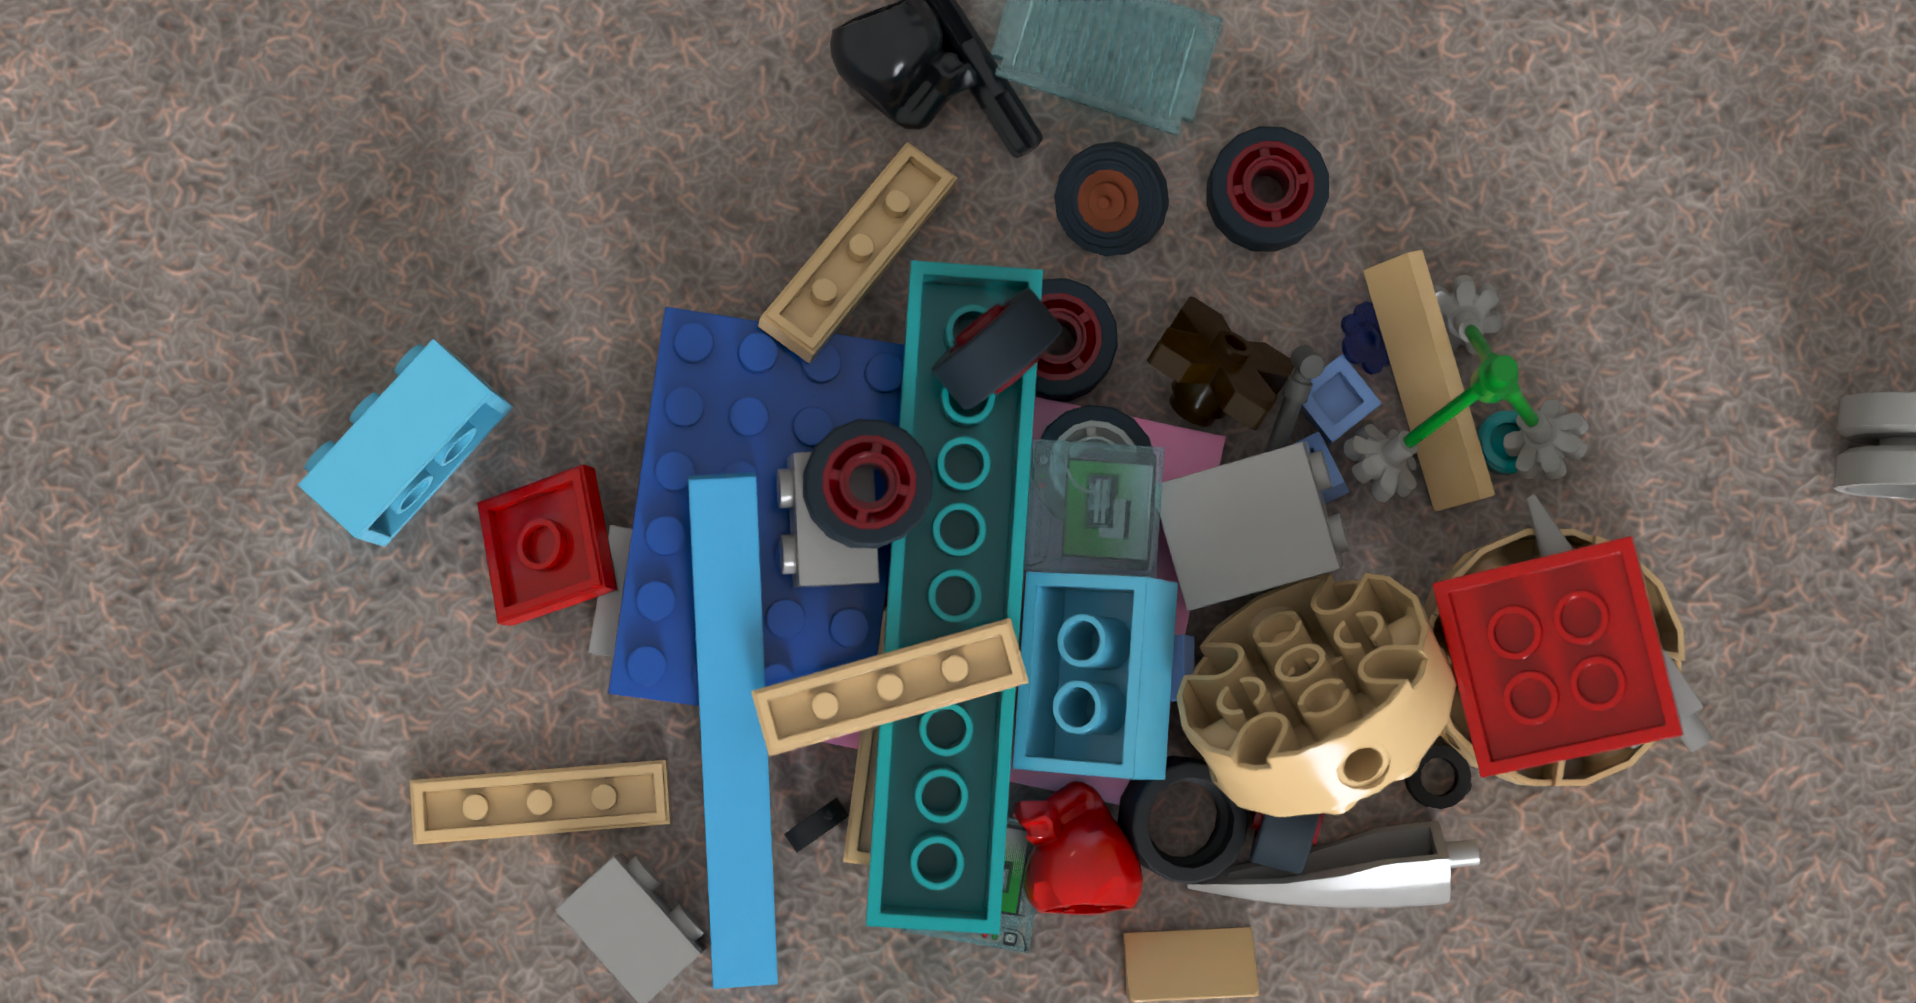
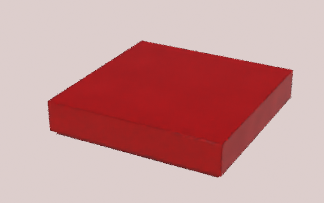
M582 464L477 502L498 624L513 626L617 591L595 468Z

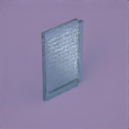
M1007 0L990 56L1001 61V64L997 66L995 71L997 77L1177 136L1181 130V121L1192 123L1223 19L1168 0Z

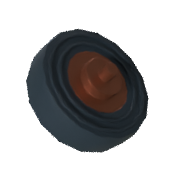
M1118 141L1094 144L1073 156L1060 173L1054 195L1057 218L1066 235L1082 249L1106 257L1126 255L1149 243L1163 226L1169 205L1167 180L1157 162L1140 148Z

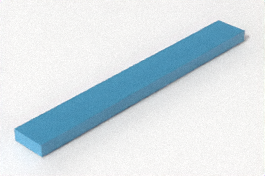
M755 472L688 476L712 983L713 989L778 984L768 751L751 693L752 690L765 687Z

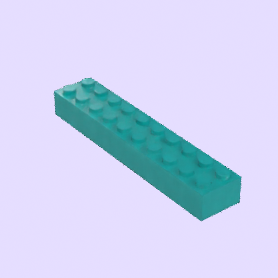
M911 260L899 427L905 429L925 451L932 469V498L923 519L905 537L891 543L883 653L1011 618L1019 646L1037 362L1006 389L998 394L993 393L982 402L967 410H964L934 375L932 367L954 345L952 341L966 327L997 303L1000 305L1004 304L1026 288H1030L1041 300L1043 270ZM1016 687L878 725L866 926L1000 934Z

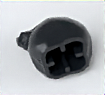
M900 0L852 18L832 30L830 40L831 58L838 74L853 90L869 101L890 120L905 129L921 130L928 127L952 96L978 83L976 72L969 63L963 64L960 62L958 55L954 52L943 51V31L938 15L924 0Z

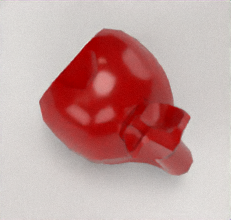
M1072 781L1043 800H1027L1015 803L1012 810L1013 817L1027 831L1026 839L1033 844V849L1025 866L1024 889L1028 901L1037 912L1097 915L1135 907L1143 886L1140 861L1131 842L1119 827L1094 787L1082 781Z

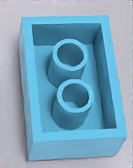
M432 339L426 347L418 344L409 350L396 365L394 373L398 377L381 395L374 392L367 396L352 412L349 421L353 424L351 428L336 444L332 440L324 443L311 455L305 464L304 469L308 474L300 481L298 486L357 539L385 547L513 408L508 401L465 362L435 339Z
M1026 571L1021 657L1029 683L1018 686L1012 769L1133 780H1165L1178 591L1177 582L1150 577Z

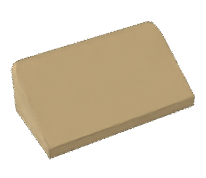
M1251 926L1123 932L1126 998L1129 1002L1259 996Z

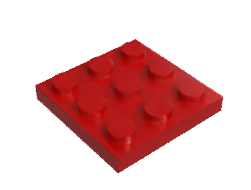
M1634 536L1432 583L1481 778L1678 737L1684 734Z

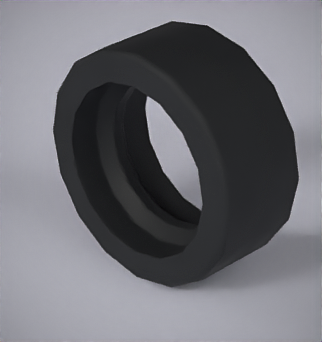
M1172 755L1166 758L1165 780L1131 779L1120 798L1117 822L1131 842L1143 867L1170 882L1195 884L1217 877L1235 861L1246 841L1249 815L1247 809L1238 807L1213 783L1206 762L1192 757ZM1180 781L1195 782L1206 788L1213 797L1217 810L1215 828L1207 843L1197 852L1186 857L1170 856L1159 850L1150 838L1148 829L1150 809L1159 793L1169 785Z

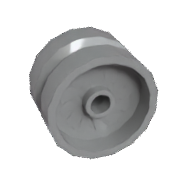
M1916 392L1859 393L1843 396L1838 399L1836 432L1851 442L1872 446L1850 448L1835 456L1833 489L1838 492L1858 496L1916 500Z

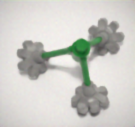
M1469 275L1456 277L1452 286L1453 293L1450 294L1442 286H1433L1452 351L1454 352L1460 344H1463L1467 352L1472 355L1478 354L1481 364L1471 376L1470 387L1411 432L1401 431L1399 433L1397 430L1392 429L1383 434L1373 424H1367L1356 429V436L1348 439L1344 444V454L1346 457L1353 461H1360L1352 467V472L1356 479L1361 483H1367L1373 479L1372 495L1380 502H1387L1394 495L1395 491L1401 497L1409 496L1417 486V482L1412 475L1416 470V462L1412 455L1418 451V444L1474 402L1480 400L1484 403H1497L1502 399L1510 402L1519 414L1516 418V423L1520 431L1508 433L1503 441L1506 453L1509 456H1518L1515 465L1518 474L1522 478L1532 479L1538 473L1541 466L1548 479H1559L1566 475L1567 468L1563 458L1580 460L1587 451V444L1577 436L1584 434L1588 430V422L1577 412L1565 415V406L1554 399L1545 400L1540 411L1533 410L1523 396L1517 383L1519 374L1515 359L1508 355H1498L1493 352L1483 337L1484 333L1498 332L1502 326L1501 313L1491 310L1499 301L1496 288L1490 284H1483L1476 290L1474 280Z

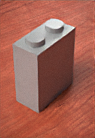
M1304 441L1156 484L1155 502L1187 611L1335 571L1343 566L1341 553L1351 551L1341 514L1329 516L1322 491L1332 488V482L1322 450L1311 453L1308 442Z

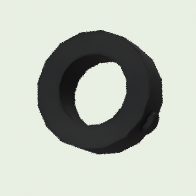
M1434 744L1431 745L1420 760L1417 770L1411 776L1405 778L1408 792L1414 800L1426 807L1443 809L1456 805L1470 792L1472 775L1469 763L1459 752L1450 746ZM1434 758H1442L1449 762L1455 774L1454 784L1450 790L1441 795H1432L1426 791L1420 778L1421 770L1425 763Z
M836 797L784 835L798 853L845 820L849 815Z

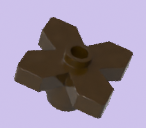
M1192 296L1187 299L1147 359L1150 365L1173 379L1171 383L1173 392L1169 398L1173 410L1186 421L1201 427L1211 426L1216 419H1222L1228 414L1250 429L1257 430L1278 398L1277 394L1294 369L1289 357L1265 342L1246 341L1243 337L1230 330L1222 314Z

